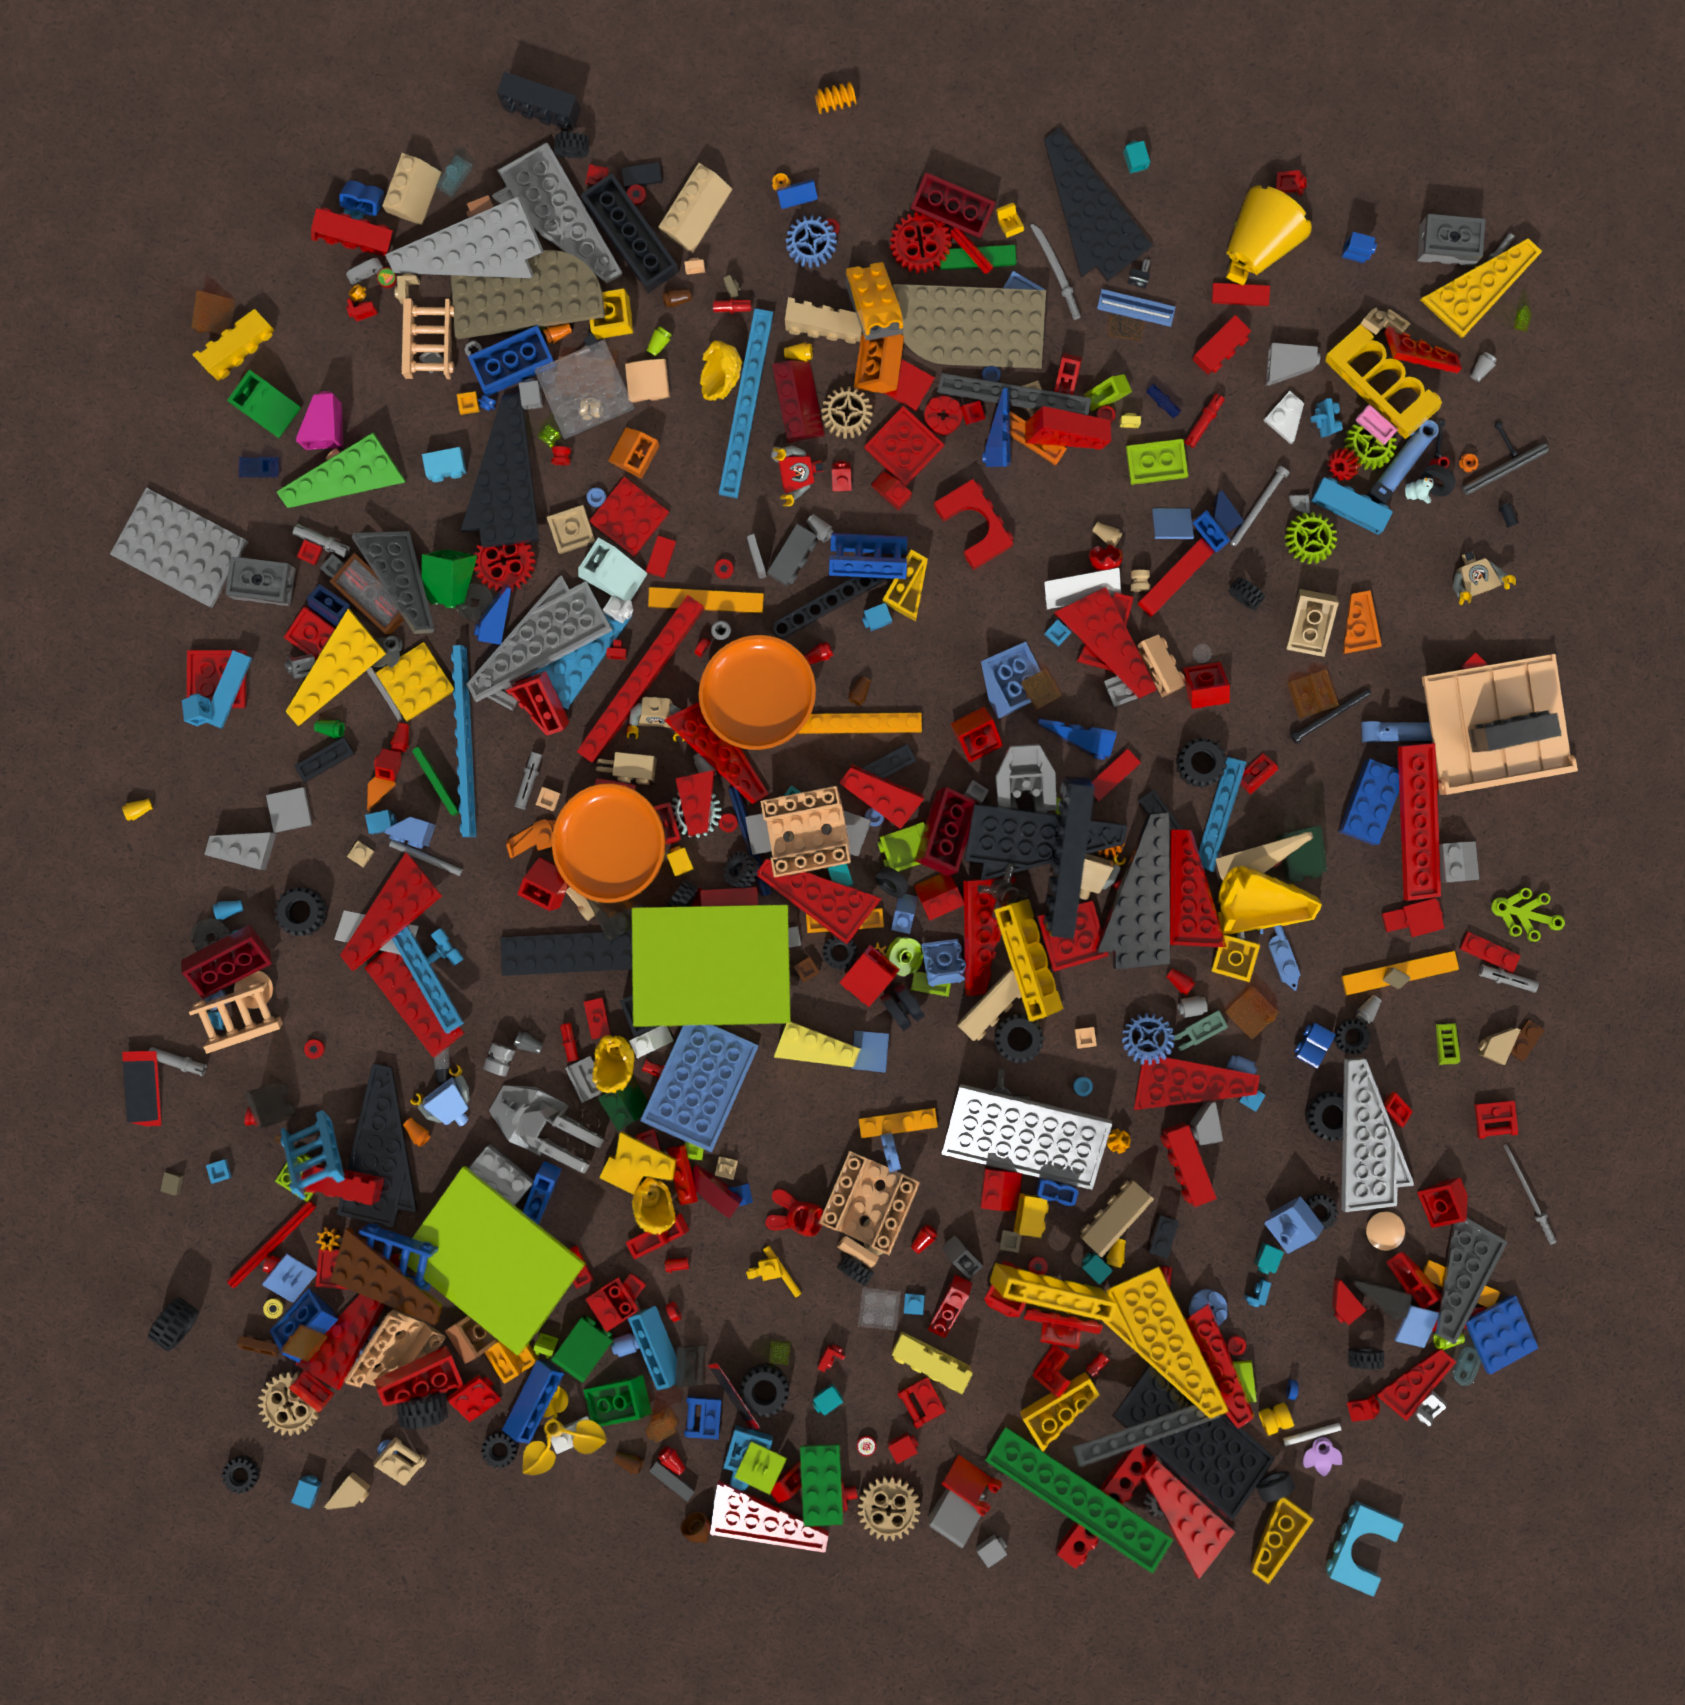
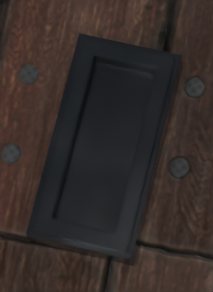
M659 162L622 168L625 188H629L632 185L644 186L662 183Z

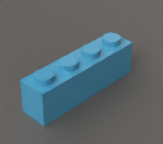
M1324 477L1320 481L1311 502L1377 535L1384 531L1393 512L1389 510L1387 505L1383 503L1377 504L1371 501L1372 498L1369 496L1359 495L1354 492L1353 488L1337 484L1338 482L1335 479Z
M656 1305L642 1309L630 1316L628 1321L656 1389L669 1388L684 1379L685 1376Z

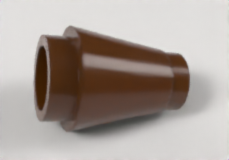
M667 289L666 292H663L665 307L673 308L692 300L690 289Z
M861 676L848 693V700L858 706L865 703L871 680Z
M620 1451L617 1452L614 1458L615 1463L632 1475L639 1474L644 1460L640 1459L641 1456Z

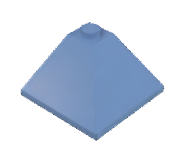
M1026 642L981 661L989 703L998 719L1032 703V699L1038 700L1032 697L1034 695L1030 694V680H1032L1030 678L1033 677L1034 679L1035 675L1038 678H1044ZM1045 678L1035 691L1040 698H1042L1040 695L1045 693V691L1042 693L1039 690L1042 686L1051 693L1046 687L1048 684Z

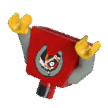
M793 445L781 449L775 447L773 451L778 452V454L773 459L778 460L783 490L785 493H788L787 495H781L780 499H786V503L783 506H792L794 500L805 493L811 484L814 483L813 473L823 471L822 460L811 462L808 453Z

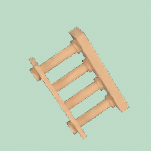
M411 298L403 299L402 374L405 379H413V373H416V371H444L445 377L451 379V373H454V362L451 361L454 306L450 299H445V307H417ZM417 315H445V326H417V324H414V317H417ZM417 333L445 334L444 345L416 344L414 342V335H417ZM417 352H444V363H416L414 361V354Z
M257 981L248 985V988L207 1002L201 1000L193 1004L189 1014L199 1013L209 1037L204 1045L206 1054L281 1028L283 1024L281 1017L274 1018V1016H271L261 992L265 990L266 982L260 983ZM254 994L264 1018L262 1023H253L243 997ZM236 1001L246 1025L244 1029L237 1030L234 1028L225 1003ZM214 1007L218 1008L227 1030L226 1035L221 1037L216 1035L206 1010Z

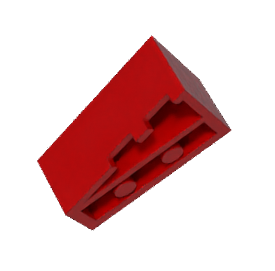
M546 671L516 681L506 689L507 693L511 694L519 702L518 705L531 715V719L546 736L564 730L570 723Z
M714 770L676 779L687 831L690 837L709 832Z

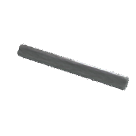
M1542 443L1462 486L1464 494L1468 495L1547 453L1549 448L1546 443Z

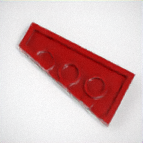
M1390 326L1384 331L1392 356L1397 360L1458 373L1462 368L1458 355L1438 346L1432 348L1426 341L1421 339L1418 342L1412 340L1409 334L1404 332L1398 334L1394 332L1395 328Z
M1115 592L1112 600L1126 626L1134 597ZM1085 645L1076 662L1111 671Z
M1437 1349L1375 1395L1407 1421L1456 1361L1442 1349Z

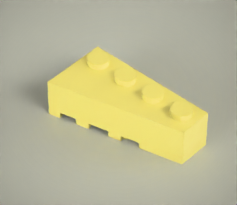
M790 1021L785 1026L774 1057L855 1067L861 1048Z
M901 1331L891 1351L895 1361L901 1364L905 1362L911 1366V1369L919 1373L923 1372L932 1380L939 1381L963 1394L973 1374L970 1365Z

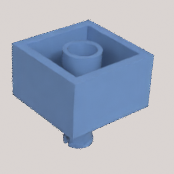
M1301 1196L1271 1212L1264 1222L1287 1254L1317 1239L1324 1228Z

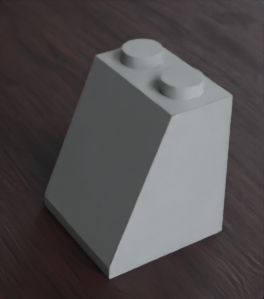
M946 1488L928 1515L929 1525L933 1529L963 1548L981 1515L978 1514L972 1505ZM982 1493L979 1500L987 1502L986 1495Z

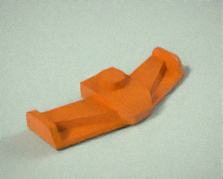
M543 819L537 821L534 825L506 840L510 859L534 845L537 846L538 851L551 848L556 820Z

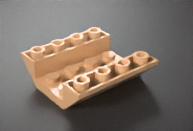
M837 786L761 801L763 818L767 822L773 855L771 862L774 877L851 863L849 838ZM825 824H830L832 827V832L829 835L822 833V827ZM793 832V841L786 842L784 839L785 833Z
M849 1151L819 1223L890 1255L920 1182L898 1171L889 1172L888 1167ZM878 1180L885 1182V1188L882 1191H878L876 1188ZM863 1216L870 1218V1224L867 1227L861 1225L860 1220Z
M393 1309L386 1316L344 1381L360 1388L363 1383L375 1386L374 1379L438 1350L446 1336L423 1320ZM398 1331H402L399 1335L395 1336ZM376 1364H380L379 1367L374 1369Z

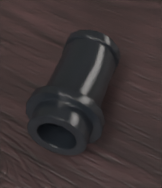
M1510 502L1499 506V513L1501 512L1507 528L1519 523L1512 509L1514 506Z

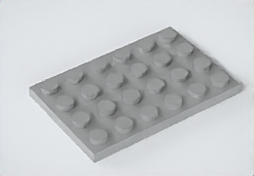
M146 488L110 555L213 608L227 582L230 557L240 558L248 541Z

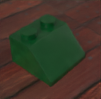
M634 1077L630 1079L623 1091L619 1089L616 1093H606L598 1098L617 1131L641 1118L649 1103Z

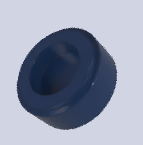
M986 366L982 371V380L999 382L1001 377L1000 369L995 366Z

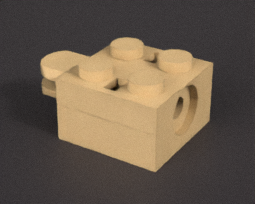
M615 752L614 761L597 759L598 764L612 765L614 767H596V771L613 773V776L619 782L631 783V780H636L638 784L650 785V782L655 781L657 759L654 756Z

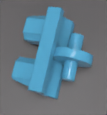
M1325 399V401L1317 403L1315 416L1310 417L1311 422H1317V428H1320L1321 437H1327L1341 431L1342 422L1334 420V415L1340 411L1339 403L1332 402V399Z

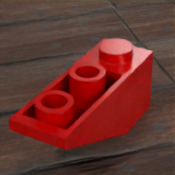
M957 1275L953 1277L930 1323L929 1331L946 1338L970 1295L971 1282Z

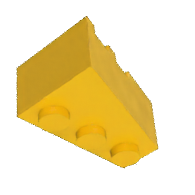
M910 550L906 557V579H894L882 603H886L890 608L916 621L928 559Z
M623 1131L620 1132L614 1172L673 1180L676 1158L647 1145Z

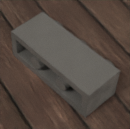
M796 524L768 570L767 575L786 587L789 584L793 585L798 577V574H796L799 567L803 568L808 560L806 558L808 552H813L818 544L816 542L817 536Z

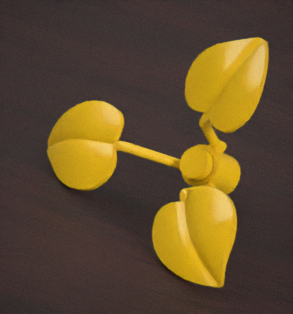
M558 1386L543 1417L553 1415L545 1424V1432L548 1434L546 1436L548 1438L547 1446L541 1441H534L526 1447L523 1454L522 1472L524 1474H542L554 1465L556 1455L553 1451L549 1450L551 1447V1437H559L562 1433L574 1435L573 1446L582 1454H590L606 1443L605 1432L594 1421H579L576 1425V1432L564 1429L562 1423L555 1420L557 1413L563 1412L567 1408L569 1401L566 1391Z

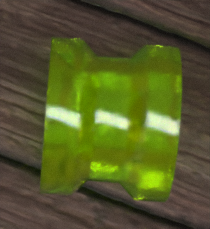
M546 424L545 430L537 436L552 448L554 442L562 436L550 425Z

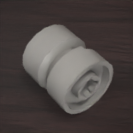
M492 1042L488 1052L490 1057L486 1058L483 1069L497 1075L506 1076L510 1067L508 1062L512 1061L515 1050Z

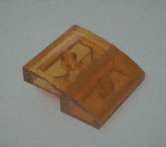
M1327 670L1287 683L1299 719L1339 706Z

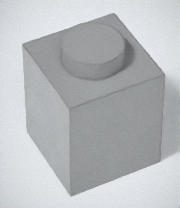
M526 379L523 383H519L521 404L524 410L542 408L543 403L539 382L535 381V379Z
M994 1534L978 1545L976 1550L989 1568L1007 1555L1005 1548L1008 1546L1002 1537L998 1538Z

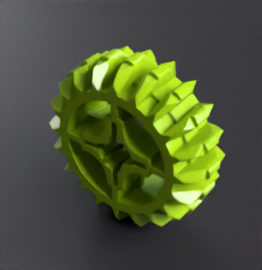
M1358 422L1357 425L1353 424L1351 430L1346 433L1348 437L1344 439V442L1348 444L1344 448L1348 447L1350 451L1355 450L1354 456H1360L1357 461L1361 465L1364 464V470H1367L1369 466L1372 470L1376 469V466L1381 468L1383 462L1387 464L1390 461L1389 457L1392 458L1394 456L1392 451L1397 447L1393 445L1396 442V438H1390L1383 446L1372 434L1370 436L1359 434V432L1366 429ZM1373 438V440H1372V447H1370V448L1368 449V447H1369V446H1368V445H1369V442H1368V441ZM1356 441L1361 445L1362 453L1358 450ZM1370 452L1382 454L1376 458L1367 457Z
M1311 512L1309 516L1307 513H1303L1302 517L1298 515L1295 518L1296 521L1292 520L1290 522L1291 527L1286 529L1290 534H1286L1285 539L1290 541L1285 543V546H1292L1288 552H1296L1293 556L1294 559L1301 556V563L1306 558L1307 564H1311L1312 560L1315 563H1319L1320 559L1324 561L1326 555L1330 556L1332 554L1330 549L1336 547L1332 542H1336L1337 538L1332 535L1337 532L1330 529L1334 524L1330 523L1328 525L1326 523L1328 518L1326 517L1322 520V514H1318L1316 518L1314 512ZM1314 524L1317 525V527L1313 530H1310L1307 527H1302L1301 525ZM1321 530L1325 535V544H1323V540L1320 538ZM1297 531L1303 540L1301 546L1297 541ZM1315 533L1314 540L1307 543L1309 536ZM1309 546H1313L1314 548H1319L1321 551L1308 552L1305 551V549Z

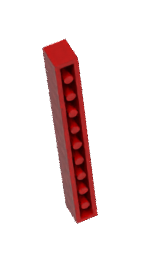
M689 595L686 596L579 747L577 753L594 764L597 762V759L600 758L630 716L632 707L640 702L705 610L702 604Z

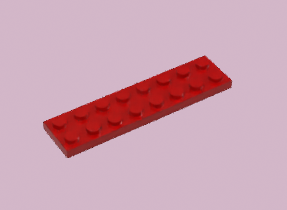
M1436 743L1398 746L1403 897L1407 901L1441 897Z

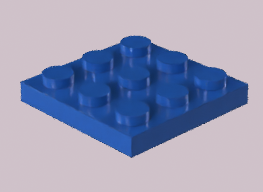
M1511 1295L1473 1315L1466 1322V1327L1484 1369L1490 1375L1538 1349L1515 1295Z

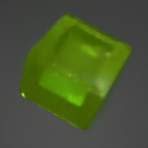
M1527 306L1522 307L1518 311L1514 329L1524 332L1528 331L1532 314Z
M771 1341L769 1363L788 1365L790 1343Z

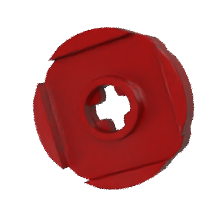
M940 396L930 400L925 409L924 419L927 426L935 434L949 435L960 426L962 410L957 400L947 396ZM946 411V414H949V417H945V420H941V417L938 416V413Z

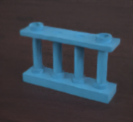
M323 1110L316 1113L317 1121L314 1125L293 1135H290L285 1128L281 1129L282 1138H280V1141L285 1149L291 1179L289 1186L292 1193L297 1194L301 1199L305 1198L304 1187L323 1178L333 1177L337 1183L345 1180L332 1121ZM315 1132H320L321 1136H319V1139L295 1150L294 1142ZM323 1146L324 1151H322V1154L298 1165L297 1157ZM324 1161L327 1162L324 1170L301 1179L300 1172Z

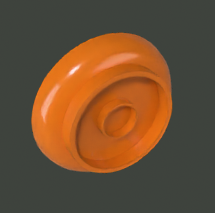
M765 635L739 638L721 648L707 664L699 686L701 711L712 731L727 743L749 750L774 748L793 738L808 721L816 696L814 675L805 657L786 641Z
M617 784L595 785L573 796L558 815L552 835L553 857L560 875L575 892L597 902H620L643 891L659 872L665 854L664 828L658 813L651 803L636 791Z

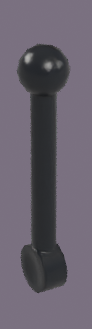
M1439 420L1437 423L1439 433L1435 458L1442 457V432L1446 424L1444 420Z
M1496 422L1495 428L1501 433L1512 458L1516 457L1517 452L1512 448L1502 429V423Z

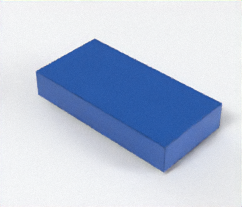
M813 179L776 189L781 209L818 199Z

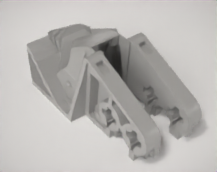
M1040 745L1010 746L995 776L998 806L1018 809L1015 797L1018 798L1021 796V793L1028 792L1033 794L1034 811L1047 813L1050 810H1057L1055 771Z
M503 1085L489 1110L509 1142L528 1149L539 1156L544 1153L582 1173H586L591 1164L585 1159L571 1154L566 1148L552 1142L550 1138H538L543 1126L548 1121L552 1126H556L598 1148L602 1146L605 1140L598 1133L588 1130L579 1122L566 1116L565 1113L569 1106L537 1087Z

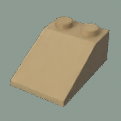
M1299 589L1287 650L1325 657L1339 603L1337 596Z

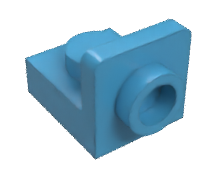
M1260 1279V1282H1257L1254 1288L1256 1297L1244 1294L1243 1298L1248 1301L1247 1304L1254 1307H1259V1304L1265 1306L1271 1283L1268 1280Z

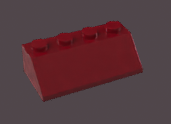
M925 172L911 209L981 239L991 219L996 202Z
M786 361L772 364L787 443L825 436L810 362Z

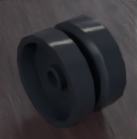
M900 982L893 987L898 997L897 1000L889 992H886L879 998L904 1032L912 1026L911 1021L906 1016L907 1014H910L917 1022L924 1018L925 1014L911 991H908L903 983Z

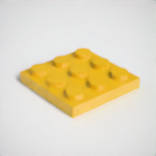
M424 642L401 656L399 662L394 667L390 668L387 665L376 672V675L407 722L453 693L454 687Z

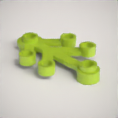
M1529 888L1520 889L1519 893L1508 899L1503 897L1496 898L1491 904V910L1496 916L1503 918L1511 936L1521 935L1522 928L1519 925H1515L1510 914L1517 915L1527 933L1528 940L1531 942L1538 941L1541 935L1539 931L1534 930L1529 919L1548 924L1552 930H1561L1565 925L1564 918L1560 915L1549 917L1531 911L1540 905H1546L1550 902L1551 898L1547 893L1539 894L1536 899L1520 908L1512 905L1521 899L1531 898L1532 891ZM1524 890L1528 892L1527 897L1522 895ZM1543 895L1546 897V902L1541 901ZM1501 903L1504 905V910L1502 911L1499 909ZM1556 919H1558V920L1560 921V925H1559V926H1556V925H1555V920H1556ZM1514 927L1518 929L1517 934H1514L1512 931ZM1533 932L1536 933L1535 939L1531 938Z

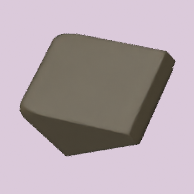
M1388 968L1383 978L1384 982L1397 989H1400L1410 980V976L1396 968Z
M164 1172L160 1191L174 1196L180 1195L184 1176Z

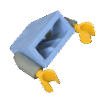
M456 1065L458 1072L455 1074L451 1068L449 1069V1073L455 1076V1079L450 1078L425 1098L422 1094L416 1093L419 1097L418 1102L413 1098L410 1099L413 1105H418V1109L427 1120L437 1123L443 1122L445 1125L455 1120L459 1126H463L468 1121V1117L464 1112L468 1110L467 1103L470 1100L469 1087L461 1075L462 1068Z

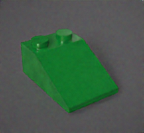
M643 1375L583 1390L590 1420L597 1423L600 1427L638 1420L652 1413Z

